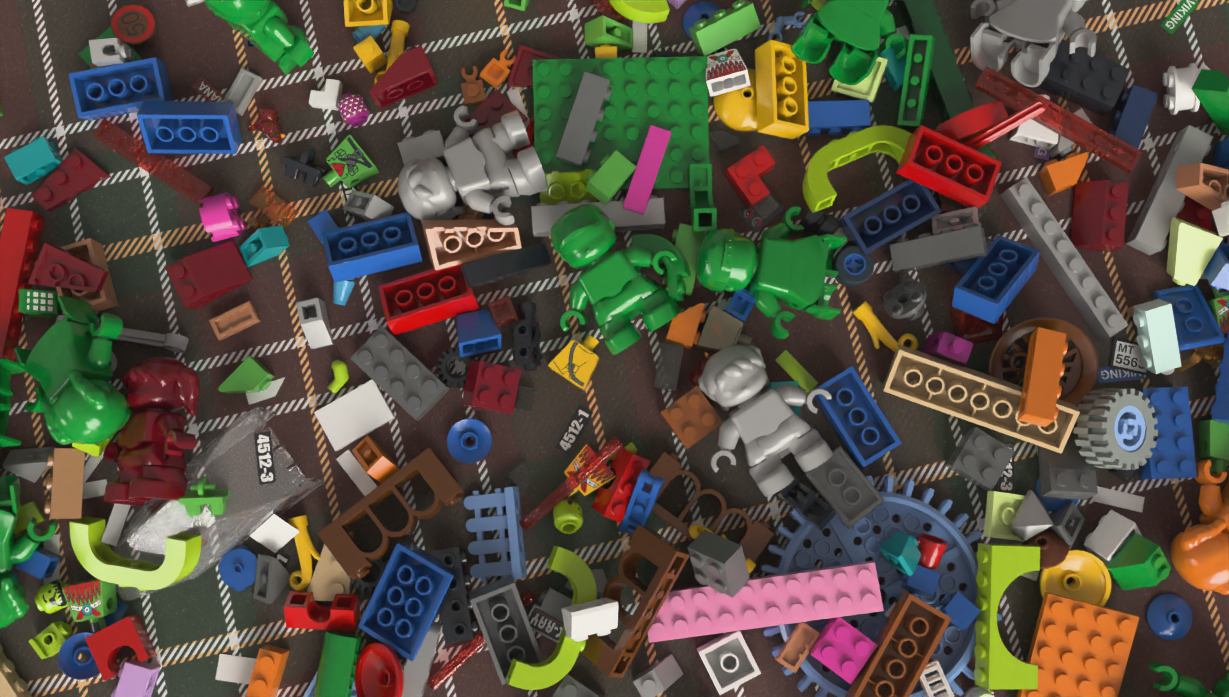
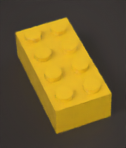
M770 39L755 49L757 129L760 133L793 140L809 131L806 62L793 54L791 50L792 45Z

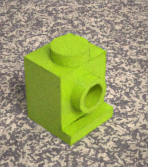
M63 621L54 622L28 642L41 659L49 658L57 654L63 643L73 636L72 629Z

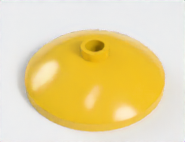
M748 68L751 86L713 96V105L718 118L729 128L742 132L758 130L756 73L754 69ZM748 92L751 94V97H745L743 93Z
M1069 550L1066 559L1061 564L1042 570L1040 592L1043 598L1045 592L1104 606L1110 596L1111 578L1108 569L1099 558L1083 550ZM1072 577V582L1067 584V579Z

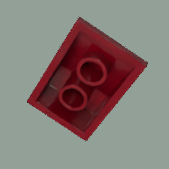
M422 46L407 49L369 90L371 97L380 110L439 85Z
M233 240L184 257L165 268L184 307L193 310L199 309L253 279Z

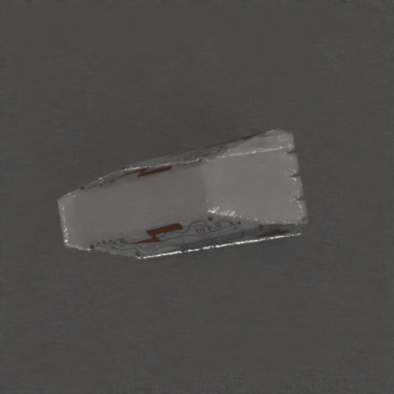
M256 407L251 412H246L233 421L187 464V471L185 473V477L188 480L187 490H191V484L198 483L201 476H207L209 483H216L217 489H230L231 496L226 500V511L223 514H210L209 504L203 505V512L200 515L188 516L185 505H179V501L151 498L150 502L147 501L140 508L121 534L117 546L113 545L111 549L121 557L163 564L166 555L167 537L179 532L200 534L201 552L197 565L187 577L167 586L171 587L197 578L221 560L226 553L248 540L250 535L273 514L280 516L323 484L324 480L322 478L306 479L297 465L290 469L288 468L294 462L284 446L275 450V447L281 442L270 427L264 431L261 430L267 425L266 421L276 414L274 411ZM271 431L276 483L259 485L254 433ZM116 584V591L124 602L161 590L140 591L137 587H119Z

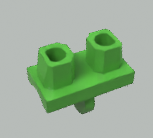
M201 476L198 483L191 484V490H187L185 496L179 498V505H185L188 516L200 515L203 512V505L209 504L210 514L221 515L226 511V500L231 494L230 489H217L216 483H209L207 476Z

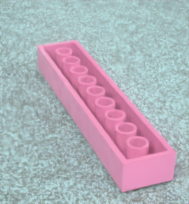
M867 561L750 578L733 598L724 593L721 594L707 585L671 589L648 631L649 643L884 611L875 562Z

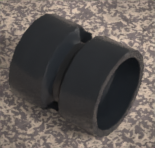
M825 209L812 213L810 210L799 225H802L804 227L803 230L807 233L813 232V236L831 234L841 221L831 214L826 215Z

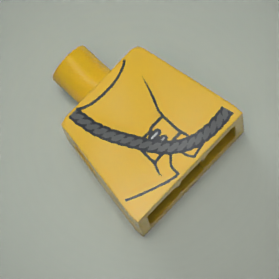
M589 334L582 344L575 340L570 341L550 362L549 368L585 391L599 360V356L593 353L599 341Z

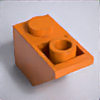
M1074 152L1065 156V160L1058 162L1057 159H1054L1044 164L1045 167L1038 173L1048 196L1066 190L1077 183L1089 156L1087 152L1079 155L1078 152Z
M699 303L674 317L670 324L666 342L691 349L693 344L697 345L701 333L697 331L699 323H704L707 311L703 310L705 304Z

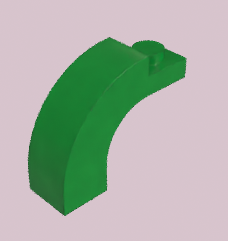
M689 164L688 194L692 230H716L717 208H714L712 197V164Z
M653 234L631 235L632 246L638 245L653 250V254H657L664 249H670L678 255V261H672L670 257L662 256L660 262H663L667 268L668 296L674 301L684 300L683 293L686 292V283L683 278H690L691 272L683 254L663 237Z

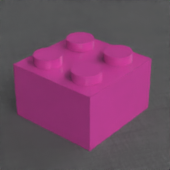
M835 617L828 620L820 632V637L809 653L851 684L878 645L841 617Z

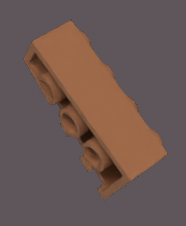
M1204 163L1177 167L1176 190L1214 211L1221 208V203L1229 201V170Z
M496 219L421 220L430 261L435 270L522 248L518 227L515 223L504 226L499 224Z

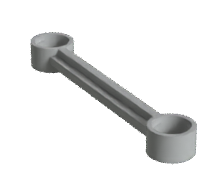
M58 315L56 322L62 320L65 315ZM122 328L120 335L114 339L162 347L178 353H185L189 342L187 337L174 333H166L164 335Z

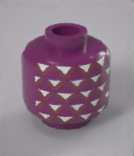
M352 92L341 96L342 100L338 103L337 108L343 122L352 127L360 126L367 122L370 110L363 96L353 94Z

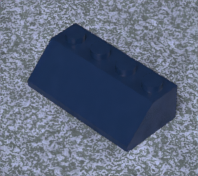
M908 179L842 216L839 220L841 221L839 226L848 241L858 246L861 253L866 255L942 211L927 187Z

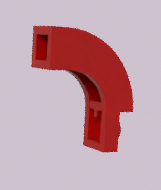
M1002 101L993 102L959 114L936 126L937 129L934 131L957 142H961L1008 117Z

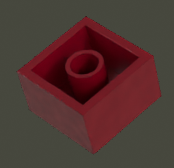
M470 361L461 405L503 414H513L521 370L484 361Z

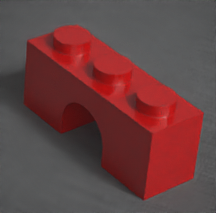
M620 446L611 464V467L616 471L615 481L609 489L600 487L591 507L602 516L621 523L640 473L643 469L647 470L651 461L635 451Z
M290 591L284 604L286 628L355 631L360 618L359 595L335 594L332 605L325 607L315 602L313 592Z

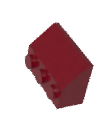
M1100 180L1079 182L1074 185L1069 239L1075 248L1110 253L1123 248L1129 183Z

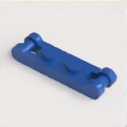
M642 470L619 532L632 535L638 525L646 527L665 479L659 476L656 478L650 475L649 471ZM645 483L653 486L652 489L645 486Z

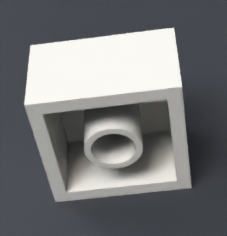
M740 631L727 632L696 648L719 695L761 674Z

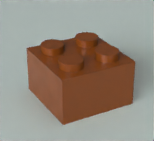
M698 386L660 412L661 417L685 450L723 423Z

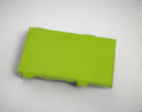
M593 170L552 171V173H544L548 189L540 192L541 203L558 205V202L570 201L571 204L580 203L582 200L597 202V198L585 189L588 184L586 178Z

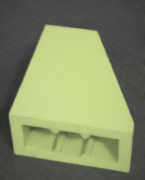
M1173 217L1170 227L1166 270L1173 277L1172 281L1182 286H1185L1186 283L1195 286L1223 238L1213 231Z

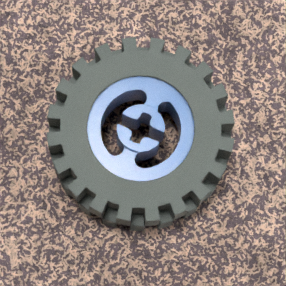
M1107 388L1090 391V395H1085L1082 398L1084 404H1078L1077 408L1080 411L1076 420L1078 424L1077 427H1073V433L1078 434V439H1075L1076 446L1082 447L1079 450L1080 455L1087 456L1085 461L1097 468L1135 470L1139 468V465H1145L1147 463L1145 458H1151L1153 454L1150 448H1155L1157 442L1153 441V438L1158 436V430H1154V424H1158L1157 417H1152V413L1155 410L1153 406H1148L1150 400L1147 397H1142L1143 393L1141 391H1135L1132 388Z

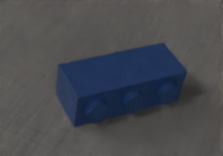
M1132 85L1127 90L1121 92L1118 98L1119 107L1114 111L1110 119L1113 123L1103 138V141H1105L1103 150L1126 159L1137 153L1158 97L1157 93L1137 85Z

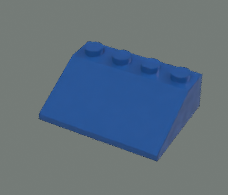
M397 543L358 627L382 643L387 644L405 658L414 661L454 575L432 555L413 543Z

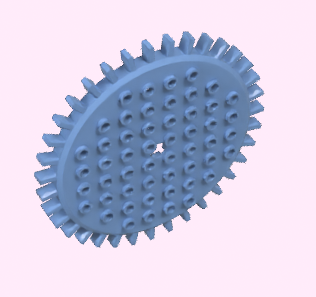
M865 476L873 485L872 476ZM885 476L883 492H879L884 498L881 504L849 529L835 515L823 528L830 530V534L827 537L823 535V529L820 530L795 509H792L789 513L799 523L797 529L792 533L783 526L778 525L776 528L780 535L788 539L784 549L772 544H768L766 547L770 553L780 556L777 567L768 564L760 565V570L766 574L776 575L797 572L799 570L818 569L815 566L817 559L822 561V566L819 568L865 562L867 557H871L872 561L875 562L877 577H883L884 583L879 585V588L886 595L883 603L884 611L876 612L875 616L865 613L842 616L841 618L849 624L851 620H856L857 625L854 628L874 643L888 619L885 613L892 606L889 604V598L894 597L897 602L902 591L909 593L908 590L901 588L903 583L900 580L902 573L898 574L896 568L888 564L878 548L880 544L898 531L911 534L916 540L918 534L924 533L940 537L948 542L938 568L929 569L941 574L934 595L930 598H925L916 593L911 595L937 610L942 607L939 600L942 594L946 595L949 593L951 595L952 593L959 592L975 606L977 598L976 576L978 560L977 553H974L970 544L983 535L981 531H971L964 536L959 527L966 523L969 516L966 513H961L951 522L945 516V513L951 508L953 502L950 499H945L936 510L929 505L934 494V489L926 488L922 493L921 499L918 500L911 497L914 481L906 480L902 494L893 493V476ZM895 514L899 516V521L897 523H894L892 520V517ZM925 523H928L930 525V529L928 531H925L923 529V525ZM876 525L880 528L878 534L873 532V527ZM855 537L860 538L861 542L859 545L854 544L853 540ZM806 539H809L811 542L808 548L803 546V542ZM836 548L841 549L840 556H835L834 550ZM948 563L953 564V569L951 571L947 570ZM960 583L965 584V589L963 591L959 590ZM997 613V621L1002 620V615ZM976 617L968 628L959 630L949 622L930 658L931 661L938 660L952 692L959 696L963 695L964 692L954 679L962 671L966 677L975 680L974 670L970 669L967 664L971 657L975 656ZM830 618L806 621L805 623L820 633ZM798 623L769 626L762 630L764 636H773L777 633L781 635L783 643L774 646L770 650L773 657L777 656ZM946 646L950 647V652L948 654L944 653V648ZM808 653L800 666L806 674L796 687L803 692L814 681L820 686L815 697H826L829 692L837 697H845L852 683L849 684L831 669L823 671V663ZM785 666L782 668L786 676L793 673ZM932 671L925 674V677L927 678L937 673ZM920 680L915 685L910 697H926ZM938 680L933 683H930L929 686L931 687L935 684L940 683V681ZM938 691V692L934 693L933 695L936 696V695H938V694H940V693H939V691Z

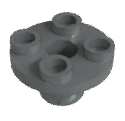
M906 278L902 283L883 295L885 311L890 317L895 319L907 318L911 321L920 318L925 310L923 304L927 297L926 288L921 282L915 281L913 278Z

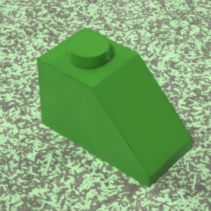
M602 15L585 23V44L593 48L603 44L617 46V50L633 49V28Z
M248 356L218 387V390L227 394L260 392L261 390H266L271 385V380L275 376L256 358Z

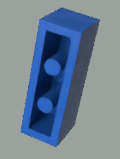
M869 100L808 102L809 131L804 134L819 136L821 133H829L831 136H838L843 133L859 132L869 128L871 125Z

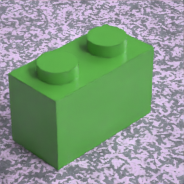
M617 150L611 156L607 154L600 162L601 168L598 171L594 169L586 178L588 184L585 189L605 206L636 169V166Z

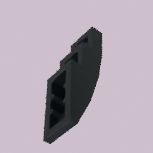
M543 243L484 258L463 265L460 268L467 286L470 288L503 281L511 276L526 274L530 270L547 267L552 263Z
M792 474L794 480L775 494L822 530L837 513Z

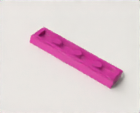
M650 126L623 204V209L644 215L671 137V131Z

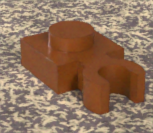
M473 66L474 72L472 75H466L464 68L461 70L462 77L466 81V83H461L465 106L482 104L486 100L482 79L477 80L479 74L476 66Z

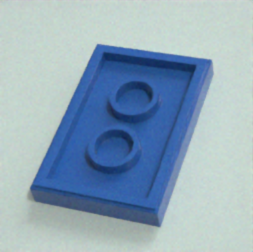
M1197 283L1195 286L1185 285L1158 290L1152 293L1153 300L1161 299L1172 304L1179 351L1223 343L1226 339Z

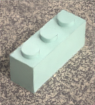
M1156 299L1134 306L1133 321L1137 326V343L1140 346L1142 355L1140 362L1144 369L1158 374L1181 367L1172 304Z

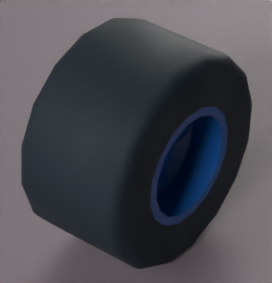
M856 245L847 246L839 251L832 261L831 269L839 271L835 277L836 281L846 287H856L868 280L874 271V260L870 252L864 255Z

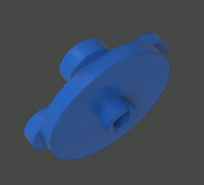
M240 545L226 553L218 565L223 582L236 591H243L246 587L253 584L256 577L257 556L247 545Z

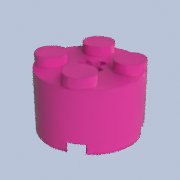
M228 192L199 200V203H203V207L199 208L201 220L206 232H212L214 237L211 240L213 242L241 235L242 230L247 229L244 218L240 217L238 212L240 204L236 195L231 196Z

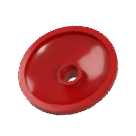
M380 642L372 643L366 646L360 653L355 667V688L358 697L402 696L404 688L402 664L397 654L387 644Z

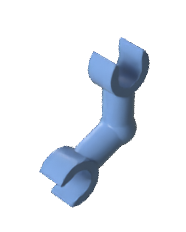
M800 11L794 16L777 17L774 30L770 33L768 41L773 36H776L779 42H782L783 36L781 33L784 25H794L797 28L803 27L806 22H798L796 18L803 17L805 13Z

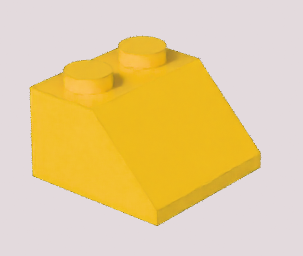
M344 0L345 27L389 25L393 0Z

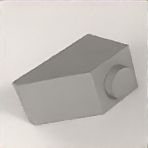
M352 190L343 207V210L366 221L392 216L394 209L392 205L376 195Z
M671 653L635 675L633 683L641 697H655L679 679L683 672Z

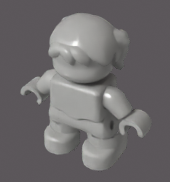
M975 0L971 5V19L985 16V22L980 23L970 36L973 63L986 73H997L1007 62L1008 50L1013 47L1020 48L1022 50L1011 61L1012 75L1019 83L1027 87H1037L1048 75L1050 63L1055 58L1058 45L1065 34L1070 39V54L1075 53V48L1087 47V54L1093 57L1096 52V34L1094 31L1086 29L1084 18L1076 13L1088 0L995 1V4L993 0Z
M460 106L454 113L457 127L452 130L445 141L443 154L448 166L445 167L439 159L434 157L424 160L414 158L406 163L399 174L397 184L402 204L410 215L420 220H452L457 215L465 212L462 206H455L457 199L455 192L459 191L465 205H469L476 211L489 214L493 212L499 224L504 226L512 225L515 221L513 215L509 212H500L505 207L510 208V197L530 196L548 189L545 174L533 146L519 151L517 158H514L511 152L513 149H519L530 144L526 129L517 110L502 115L501 122L494 124L491 128H484L477 132L479 129L477 120L472 119L470 122H464L469 118V111L467 106ZM477 132L472 139L469 137L470 134Z
M754 345L727 346L710 357L704 367L703 374L698 379L699 389L711 400L717 402L724 411H728L730 407L738 406L729 413V418L719 428L718 446H720V449L715 450L710 457L711 467L716 473L719 470L716 461L720 456H728L730 464L736 465V459L731 450L735 449L739 437L743 442L750 475L765 497L779 492L794 480L787 466L781 461V458L790 452L794 454L796 462L804 472L818 467L832 457V450L826 441L822 439L819 432L797 416L789 407L805 404L809 411L817 414L818 409L813 406L812 399L817 394H821L825 400L832 399L826 390L814 388L806 393L805 389L791 384H784L775 389L767 388L761 392V389L769 385V379L765 371L761 350Z

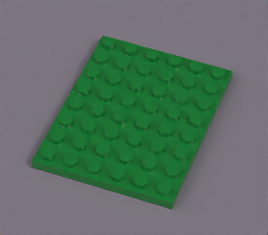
M707 56L533 60L535 151L544 173H552V171H584L585 169H595L598 171L601 168L600 162L607 154L611 156L616 150L637 167L645 140L652 125L672 132L652 190L688 189L689 164H709ZM584 72H588L609 79V87L613 89L609 101H604L602 108L606 110L602 122L598 121L595 127L598 130L595 142H590L588 148L591 151L588 163H583L581 168L558 160L556 154ZM634 172L619 190H629Z

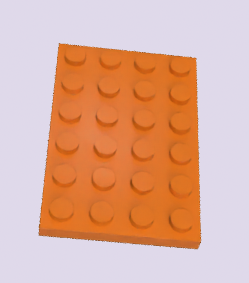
M1045 592L1026 661L1038 665V688L1019 689L1017 697H1118L1139 616Z

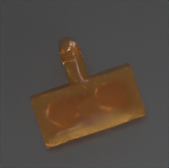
M262 185L249 203L263 214L258 220L255 217H250L248 224L257 230L264 228L268 221L272 219L286 229L299 212Z
M1214 344L1193 348L1195 350L1194 354L1182 361L1181 367L1176 369L1179 372H1183L1199 363L1202 358L1215 369L1219 367V363L1223 359V346Z

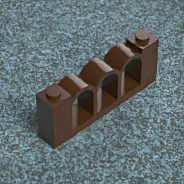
M427 448L317 534L346 574L354 580L356 578L361 579L370 572L369 568L373 565L370 560H378L388 553L392 544L391 538L400 540L409 537L416 529L417 518L422 520L430 519L439 513L442 504L446 507L457 504L462 499L461 495L464 494V491L432 450ZM419 473L435 494V500L430 509L420 512L413 510L398 490ZM393 493L409 514L408 524L399 532L389 531L373 511L376 506ZM367 513L378 526L383 536L381 546L376 551L370 553L363 552L347 531L350 526Z
M671 451L668 454L663 452L649 471L650 475L665 479L657 499L670 481L678 475H686L693 481L694 493L677 517L656 502L652 511L691 541H694L689 535V527L682 522V519L701 495L711 494L718 499L720 510L708 529L714 532L726 515L730 513L739 514L744 519L745 530L737 544L742 545L744 557L750 558L755 562L774 535L770 531L772 526L762 519L759 522L753 519L751 522L746 512L740 509H726L725 499L719 492L713 489L700 490V482L694 473L687 470H679L682 466L679 463L680 458ZM645 483V486L652 489L653 486Z
M638 525L628 543L632 548L625 551L621 556L618 570L620 576L610 579L603 591V598L618 601V619L625 623L627 627L617 644L608 635L597 636V633L588 635L586 645L581 652L609 677L623 678L690 556L652 528ZM643 557L659 567L648 587L641 583L636 576L637 563ZM627 585L643 596L633 616L622 607L620 602L621 593Z

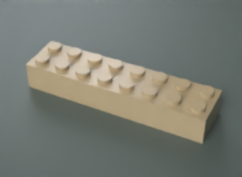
M898 344L883 383L884 392L1061 454L1080 413L1074 404L1057 399L1058 416L1048 426L1043 427L1018 421L1022 386Z

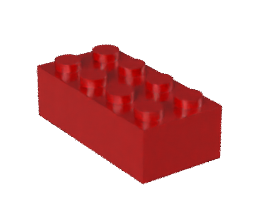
M921 125L910 135L896 173L970 208L976 206L979 208L989 201L1002 162Z
M465 263L439 270L431 269L378 286L386 323L394 336L479 309L474 287L468 288L460 268L466 265Z

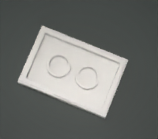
M373 380L366 382L314 412L335 451L344 448L395 419L378 385Z

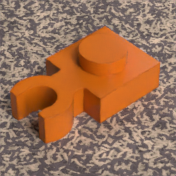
M506 49L501 52L499 61L493 57L480 73V77L496 89L510 75L511 70L508 68L513 67L516 59L514 56L512 60H506L505 57L508 52Z

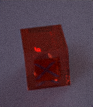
M509 295L488 303L498 328L519 320Z

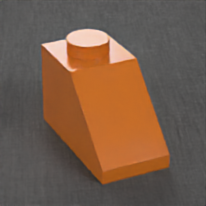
M368 435L352 450L365 471L381 484L400 470L393 459Z

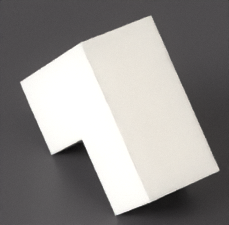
M326 79L324 92L311 90L309 104L313 108L338 111L337 105L341 100L343 84L340 80Z

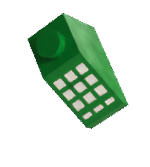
M19 289V312L39 318H57L58 315H63L61 305L57 299V292Z

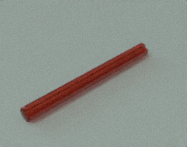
M617 437L611 439L519 522L520 526L525 531H528L623 446L622 442Z
M529 589L520 595L524 608L535 599L534 594ZM482 631L427 681L432 690H437L486 644Z

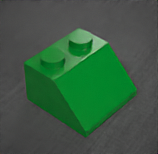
M1136 532L1106 565L1110 575L1122 591L1157 586L1161 580H1165L1171 570L1160 546Z

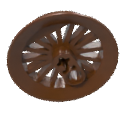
M1038 317L1014 325L1000 337L989 359L988 373L990 376L1004 380L1002 372L1016 371L1019 373L1004 381L1014 383L1024 378L1028 352L1024 351L1014 341L1022 336L1029 348L1030 340L1027 333L1035 331L1040 327L1066 333L1065 342L1071 340L1074 344V347L1068 349L1065 356H1063L1064 359L1073 354L1071 361H1062L1065 367H1068V370H1064V381L1061 379L1059 381L1062 391L1058 399L1078 407V404L1084 403L1082 398L1085 395H1090L1089 392L1093 391L1099 372L1098 356L1091 340L1075 325L1058 318ZM1011 345L1014 349L1011 350L1008 354H1006V351ZM1017 356H1024L1025 358L1021 365H1014L1013 363ZM1004 358L1007 359L1010 366H1002Z

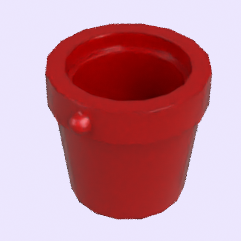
M918 534L917 542L919 545L917 548L921 556L917 565L928 569H937L948 542L934 535Z

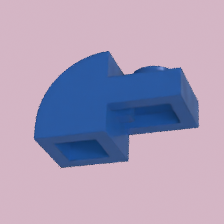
M750 283L741 291H735L724 311L743 323L755 304L754 296L749 293Z

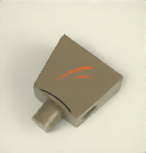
M712 305L696 347L719 352L731 345L748 346L752 341V337L740 333L743 322Z

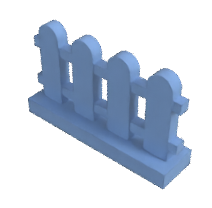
M519 486L506 487L503 493L502 488L495 489L494 494L480 495V491H473V496H468L464 500V506L467 509L475 510V518L467 521L466 528L469 532H477V541L469 544L468 551L472 555H479V564L471 567L470 574L474 578H481V582H487L488 577L503 576L505 578L512 575L514 580L527 577ZM504 506H506L507 515H504ZM497 507V516L482 517V508ZM506 529H508L509 538L506 537ZM499 530L500 539L484 540V531ZM508 552H510V556H511V560H510V561H509V558H508ZM501 553L502 561L486 563V554Z

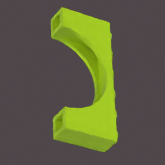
M978 543L977 598L975 604L981 611L976 616L975 685L988 690L1037 689L1038 665L1018 660L1007 650L999 635L997 611L1004 591L1014 579L1027 572L1040 571V547L1017 544Z

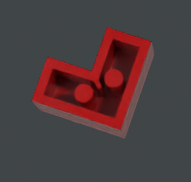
M764 145L729 167L725 173V178L749 211L767 200L770 194L760 178L772 171L776 162Z

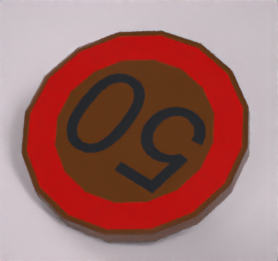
M135 4L126 5L118 9L112 16L110 23L116 38L130 45L143 44L148 41L156 29V21L153 14L147 8Z

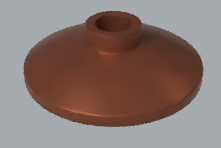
M1047 528L1026 541H1022L1021 544L1040 547V569L1058 566L1066 559L1069 553V545L1051 528Z

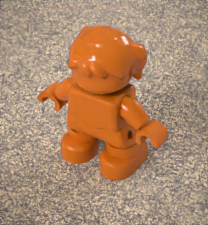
M1210 459L1196 463L1197 477L1195 479L1200 484H1204L1200 487L1198 502L1203 512L1199 517L1201 524L1188 527L1184 532H1180L1173 539L1169 553L1174 568L1187 583L1198 589L1227 595L1229 594V481L1221 493L1217 483L1225 480L1227 472L1213 473V476H1211L1209 468L1212 463Z

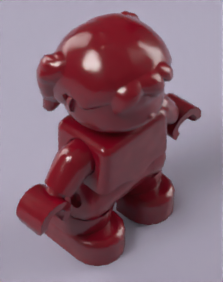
M154 357L135 364L122 376V384L128 389V393L125 396L126 401L130 407L139 412L130 413L129 420L120 430L117 443H108L104 450V459L118 463L120 470L118 481L109 482L106 485L104 502L143 507L144 501L150 502L151 498L179 501V498L184 497L187 491L188 480L185 477L187 465L184 449H194L196 447V437L194 434L184 433L185 417L175 412L180 411L185 406L188 414L196 415L200 381L197 372L185 366L181 361L170 357Z

